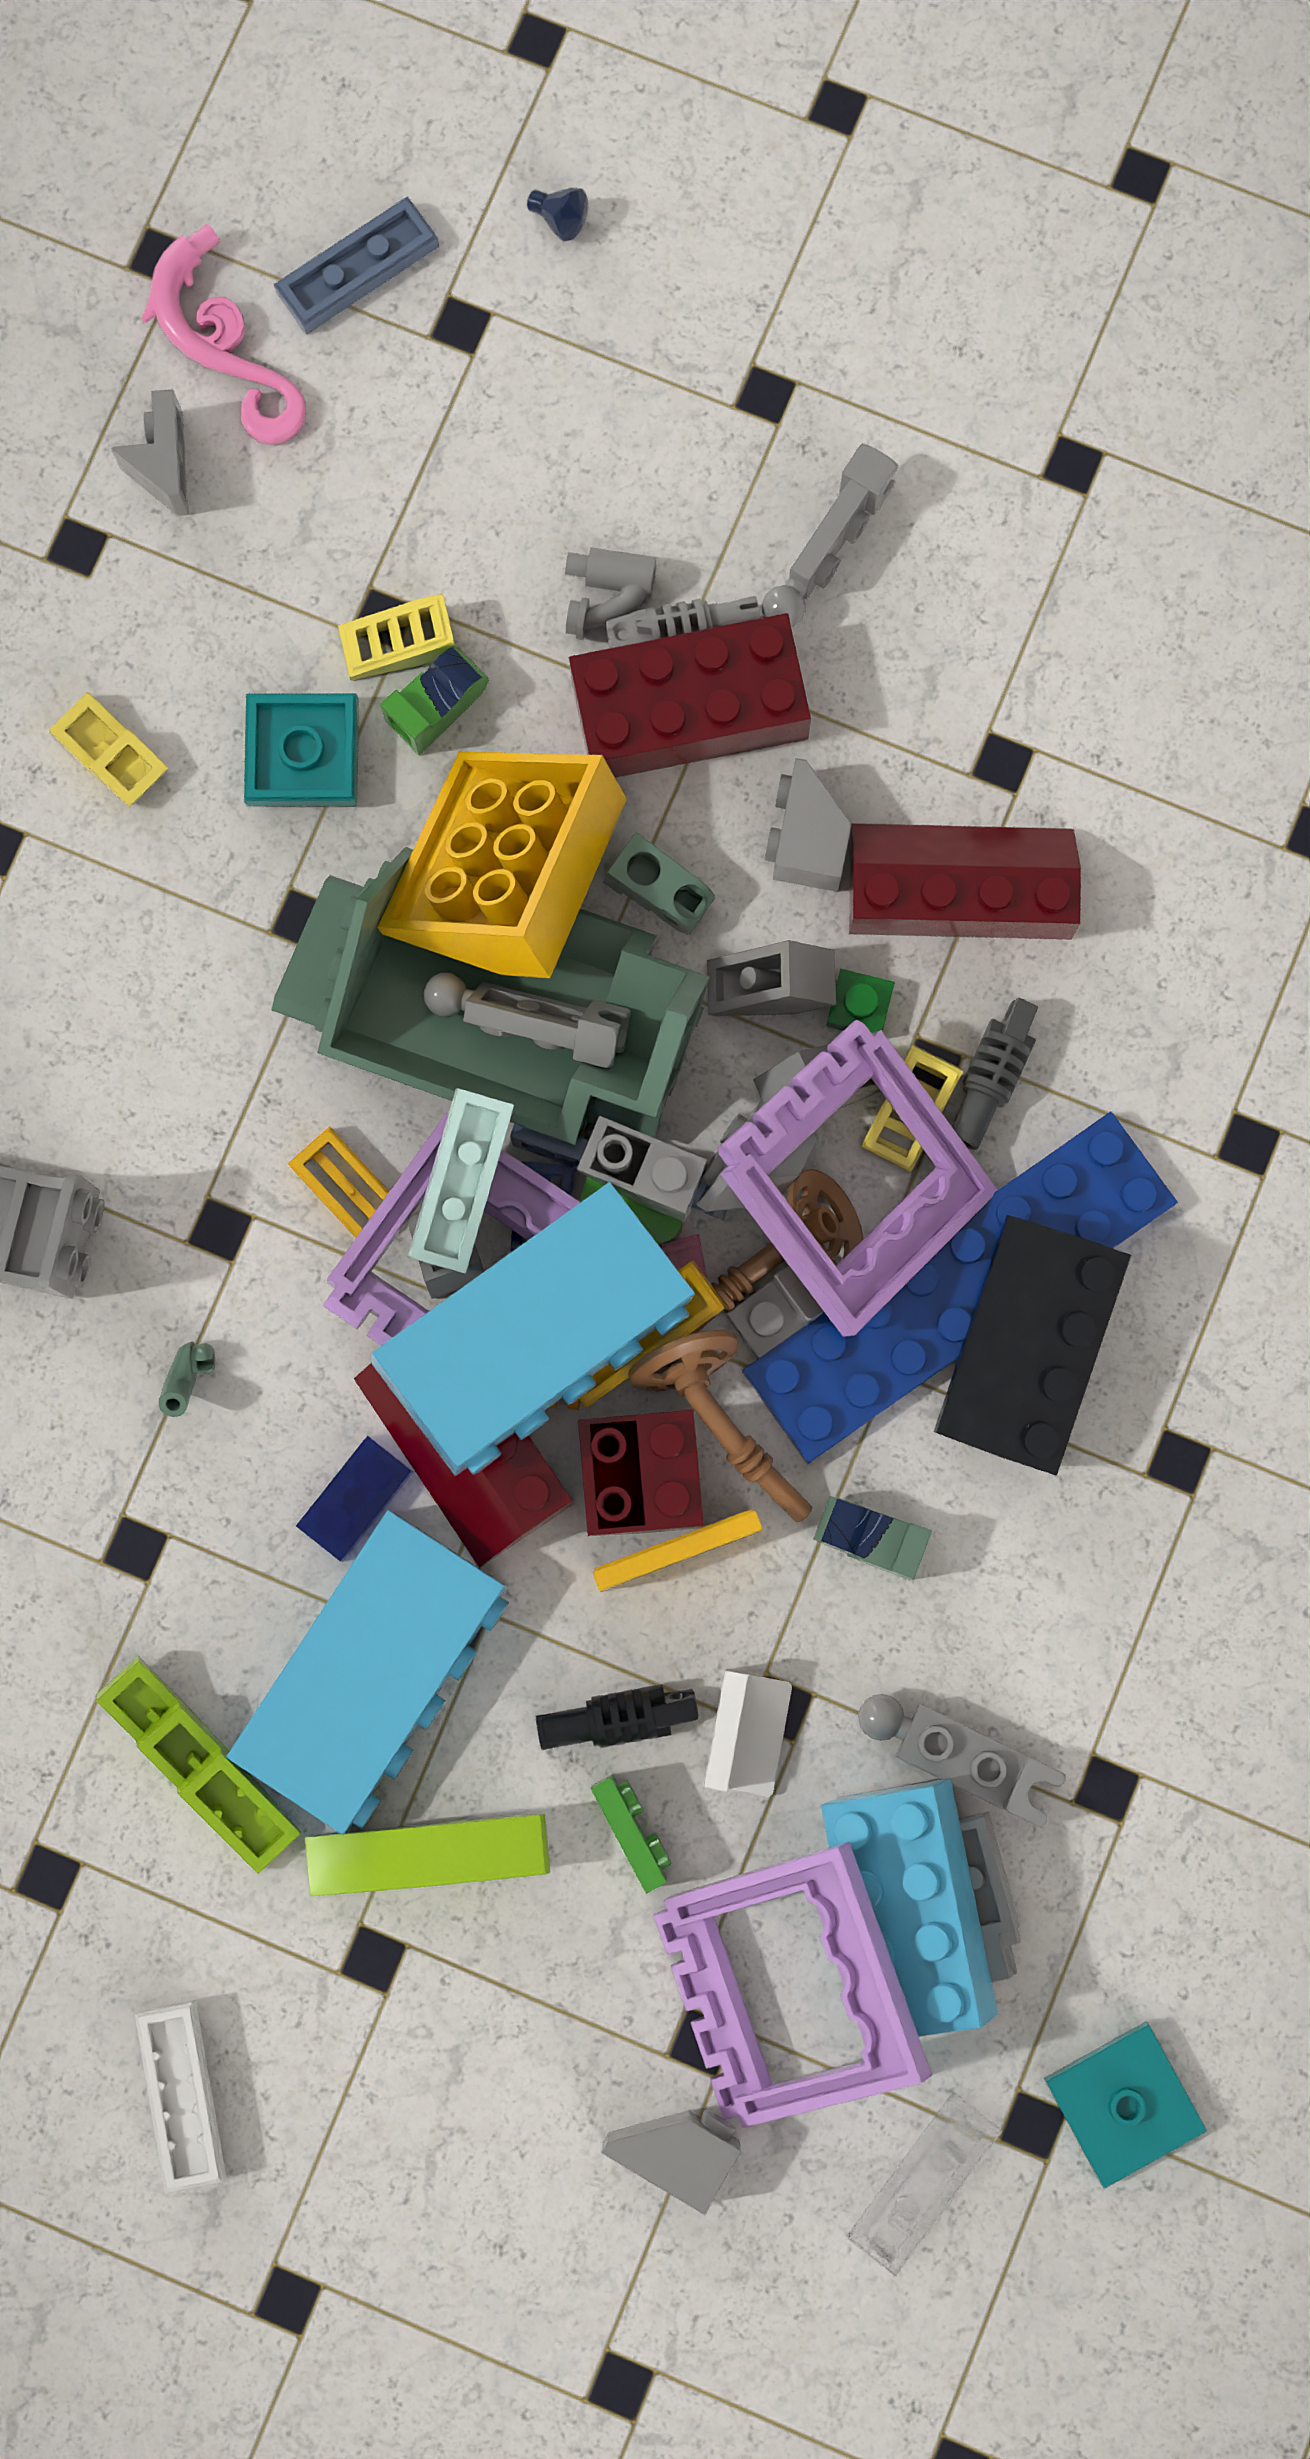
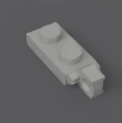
M989 1811L959 1818L991 1981L996 1982L1010 1979L1014 1974H1017L1011 1945L1019 1944L1021 1940L1018 1930L1020 1925Z

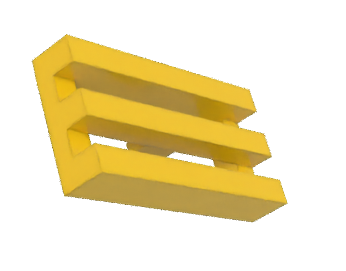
M329 1126L294 1157L288 1165L349 1232L357 1238L362 1231L361 1226L305 1165L313 1158L369 1220L376 1211L374 1207L321 1150L330 1144L382 1201L390 1191Z

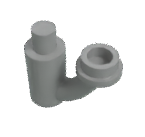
M591 547L589 555L568 552L565 567L566 575L585 577V586L620 591V593L609 601L589 608L590 599L582 598L581 602L571 600L567 613L566 633L576 635L578 640H584L586 630L606 624V621L630 614L643 603L646 596L652 595L657 557Z

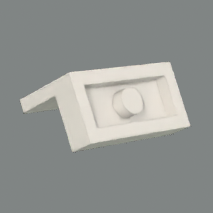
M724 1670L704 1788L725 1792L732 1790L764 1797L772 1796L792 1685L789 1682Z

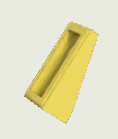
M443 593L417 599L338 626L350 681L433 663L443 652L455 646ZM432 621L435 638L425 641L421 623ZM405 626H411L414 645L404 647L400 628ZM389 630L393 651L383 654L378 632ZM368 635L373 658L362 661L357 637Z
M912 1044L904 1060L909 1069L913 1071L914 1067L917 1066L944 1080L940 1089H937L917 1079L942 1112L963 1070ZM885 1097L861 1147L911 1172L923 1148L905 1123L890 1116L893 1107ZM885 1126L912 1140L913 1143L909 1151L880 1137L879 1135L883 1127Z

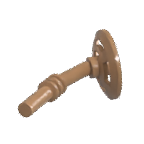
M814 1169L801 1172L789 1186L788 1203L836 1266L837 1263L833 1258L839 1254L842 1243H844V1258L864 1239L858 1216L845 1192L831 1177ZM802 1189L803 1197L797 1200L798 1193ZM819 1194L827 1201L834 1213L829 1208L822 1207L817 1203ZM771 1242L738 1268L730 1266L727 1269L729 1276L721 1274L718 1277L719 1284L717 1285L712 1282L711 1285L727 1306L725 1309L731 1311L735 1308L733 1301L741 1303L744 1300L742 1293L750 1295L754 1291L752 1285L784 1262L785 1259ZM829 1242L828 1249L824 1247V1243ZM714 1316L713 1318H711L709 1321H707L705 1324H703V1325L700 1326L698 1329H696L695 1331H693L691 1334L698 1333V1332H699L701 1329H703L709 1322H711L716 1316Z
M710 1330L687 1335L654 1349L631 1367L628 1377L634 1388L647 1391L676 1389L679 1396L686 1397V1400L727 1451L726 1460L731 1465H735V1469L740 1474H743V1477L748 1482L756 1481L795 1522H801L808 1517L812 1511V1506L772 1466L773 1458L768 1453H764V1449L759 1444H756V1441L751 1436L744 1437L707 1389L711 1383L708 1376L726 1364L738 1350L739 1342L734 1333L726 1330ZM707 1350H721L722 1352L718 1355V1353L714 1351ZM667 1365L668 1368L662 1374L655 1373L657 1370Z

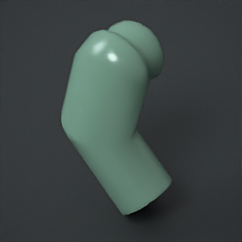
M189 1342L178 1349L158 1401L159 1408L165 1415L178 1417L184 1414L188 1407L197 1374H210L215 1369V1352L211 1345L207 1343L195 1345L194 1342Z

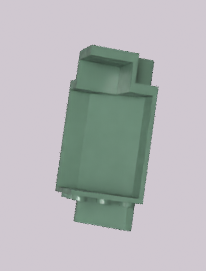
M405 847L392 862L384 861L377 878H368L364 887L332 875L324 881L277 989L271 1011L315 1026V1030L322 1032L317 1051L318 1054L450 1101L453 1100L456 1088L513 1104L514 1108L510 1118L511 1123L573 1145L578 1141L587 1123L595 1126L599 1116L655 1138L667 1098L671 1096L686 1057V1050L695 1027L698 1026L704 1007L701 1004L710 979L707 975L651 956L657 935L580 909L551 978L500 975L383 935L377 928L413 849ZM440 973H453L461 977L467 988L476 990L482 982L585 1008H588L593 1000L625 1007L631 1010L630 1027L625 1050L623 1053H616L613 1068H604L576 1061L572 1058L574 1049L550 1050L536 1045L533 1039L514 1034L508 1036L487 1034L480 1029V1026L463 1022L465 1011H461L451 1017H440L429 1010L425 1004L423 992L427 981L432 976Z

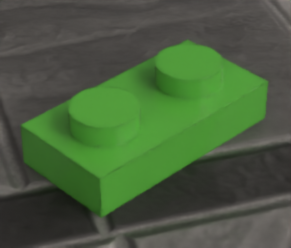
M612 1774L593 1784L590 1789L645 1893L647 1894L666 1884L667 1876L663 1869L672 1863L657 1834L654 1833L645 1837L635 1816L643 1813L644 1810L628 1780L618 1785Z

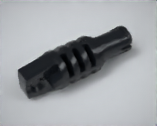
M659 1684L593 1696L591 1700L586 1701V1707L536 1715V1725L542 1751L593 1741L594 1747L600 1746V1748L672 1735L670 1726L698 1720L699 1714L693 1689L664 1693L663 1685Z

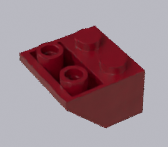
M694 1409L578 1420L588 1536L653 1533L704 1527Z

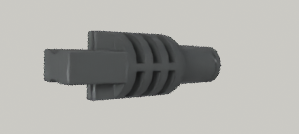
M1017 998L1010 1003L1002 1022L993 1018L990 1020L962 1082L966 1096L952 1127L968 1149L977 1150L996 1108L1003 1107L1005 1103L1009 1102L1036 1042V1039L1027 1034L1038 1006L1022 998Z

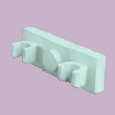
M456 1088L407 1257L466 1274L514 1108L513 1104Z

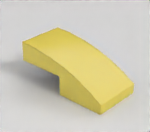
M89 692L49 729V733L129 808L168 770V767L128 728L126 729Z

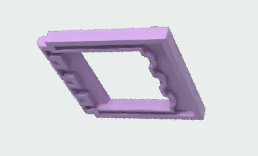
M858 1020L853 1021L827 1046L828 1053L821 1051L790 1080L791 1088L784 1086L752 1116L754 1124L746 1121L718 1147L720 1157L728 1166L720 1173L843 1337L856 1335L998 1191L882 1030L871 1033L865 1024ZM872 1078L933 1161L936 1168L835 1266L768 1175Z
M447 1112L327 1278V1284L332 1286L334 1290L327 1298L323 1307L356 1329H359L370 1313L378 1317L367 1336L381 1346L429 1312V1310L371 1271L424 1199L449 1113ZM501 1149L484 1211L526 1240H529L581 1202Z
M850 1842L674 1894L664 1900L667 1909L653 1915L666 1953L672 1954L681 1951L684 1960L672 1964L671 1968L686 2011L702 2009L704 2016L694 2019L690 2023L706 2068L718 2065L722 2067L723 2073L711 2077L710 2081L724 2120L739 2117L742 2128L921 2084L932 2076ZM804 1890L808 1903L816 1905L824 1930L820 1937L828 1960L837 1964L845 1988L840 1994L848 2017L856 2021L865 2044V2048L861 2052L864 2061L772 2084L714 1916Z

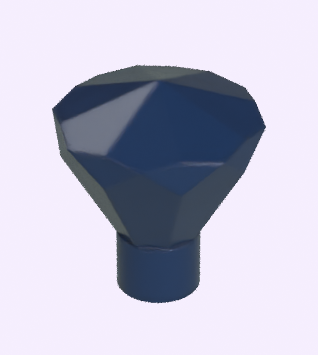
M567 188L551 194L535 189L528 197L527 208L531 212L542 215L554 234L565 242L574 239L581 231L588 212V198L583 188Z

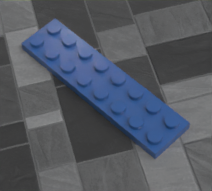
M1110 1111L996 1191L994 1196L856 1335L843 1337L828 1316L823 1313L810 1324L805 1325L744 1368L742 1373L808 1465L958 1359L1006 1215L1078 1236L1114 1249L1175 1206L1178 1201Z

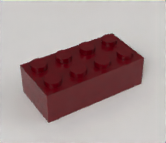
M788 613L569 656L571 680L587 755H602L615 778L807 740L809 738L811 716Z

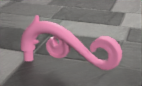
M206 224L188 238L181 235L162 253L154 269L148 303L141 319L147 323L156 316L159 326L171 343L187 357L204 367L278 390L287 402L286 409L281 415L275 418L263 416L258 410V403L262 393L259 389H251L243 399L241 421L248 435L256 441L269 445L285 443L295 437L303 427L306 416L305 399L298 387L286 377L269 368L231 354L242 343L246 332L243 315L236 304L225 297H211L200 305L196 316L197 326L200 329L208 326L216 327L215 333L209 337L195 332L183 315L180 306V291L183 282L188 287L193 284L192 270L202 263L200 257L220 243V239L209 224Z

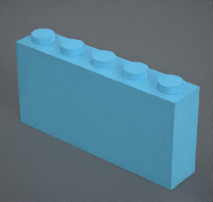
M609 1182L371 1353V1364L453 1474L456 1476L468 1468L474 1475L501 1455L497 1445L506 1438L516 1433L520 1439H524L541 1427L549 1419L544 1411L562 1397L569 1405L592 1389L596 1382L591 1376L610 1363L617 1370L636 1357L643 1350L639 1341L655 1329L663 1336L681 1324L690 1315L685 1307L689 1305L695 1293Z
M387 1510L226 1758L340 1834L344 1835L349 1832L353 1825L363 1829L381 1802V1799L374 1795L385 1775L395 1780L414 1750L405 1744L418 1725L427 1730L442 1709L445 1700L439 1697L438 1693L449 1676H452L459 1681L478 1651L469 1645L480 1628L484 1627L491 1632L507 1608L509 1602L501 1597L507 1586L396 1513Z

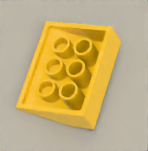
M459 751L377 927L383 935L500 975L551 978L627 800L602 755Z

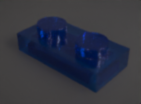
M367 1436L297 1523L296 1527L340 1562H343L414 1472L376 1441Z

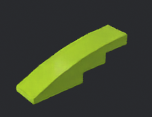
M139 1655L95 1695L96 1702L136 1741L137 1748L177 1787L178 1795L257 1874L301 1834L299 1828L255 1778L226 1758L229 1750Z
M545 1814L446 1821L427 1825L347 1832L344 1835L334 1833L305 1837L310 1896L429 1887L550 1873Z

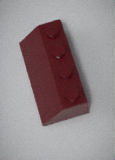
M851 824L849 934L1072 940L1080 925L1081 867L1074 829Z
M371 1363L354 1378L479 1568L575 1504L529 1435L524 1439H520L516 1433H513L497 1445L501 1455L484 1469L473 1475L466 1468L455 1476Z

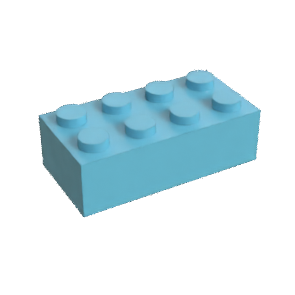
M951 1778L842 1796L822 1804L821 1809L829 1848L850 1842L918 2037L982 2028L998 2015Z

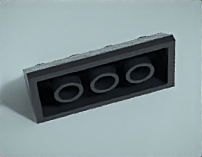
M1006 1215L934 1432L998 1457L1057 1476L1131 1255L1078 1236Z

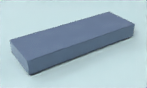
M407 196L274 284L275 291L305 334H308L440 247L438 237Z

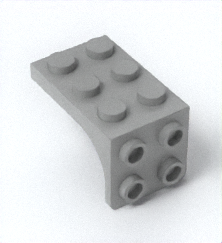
M0 1165V1283L73 1299L75 1288L83 1287L89 1272L90 1255L84 1253L89 1233L97 1232L103 1217L104 1200L98 1198L100 1190L79 1174L67 1172L64 1178Z

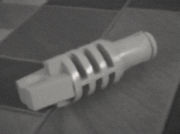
M756 596L709 605L706 600L695 599L688 604L684 601L678 602L676 606L671 607L670 604L662 605L660 609H655L654 607L645 608L606 621L609 648L760 619L761 615Z

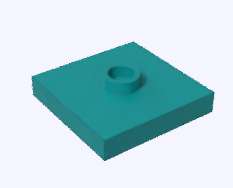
M246 693L244 802L246 806H357L359 699L357 693Z
M1146 2021L1044 2078L1104 2189L1207 2132L1150 2025Z

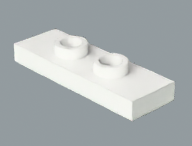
M196 2000L139 2011L135 2014L164 2191L165 2193L223 2182L226 2179V2172Z

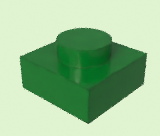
M840 968L836 984V1005L830 1008L826 1026L844 1031L853 1021L858 1020L865 1024L871 1033L879 1030L883 1032L895 982Z

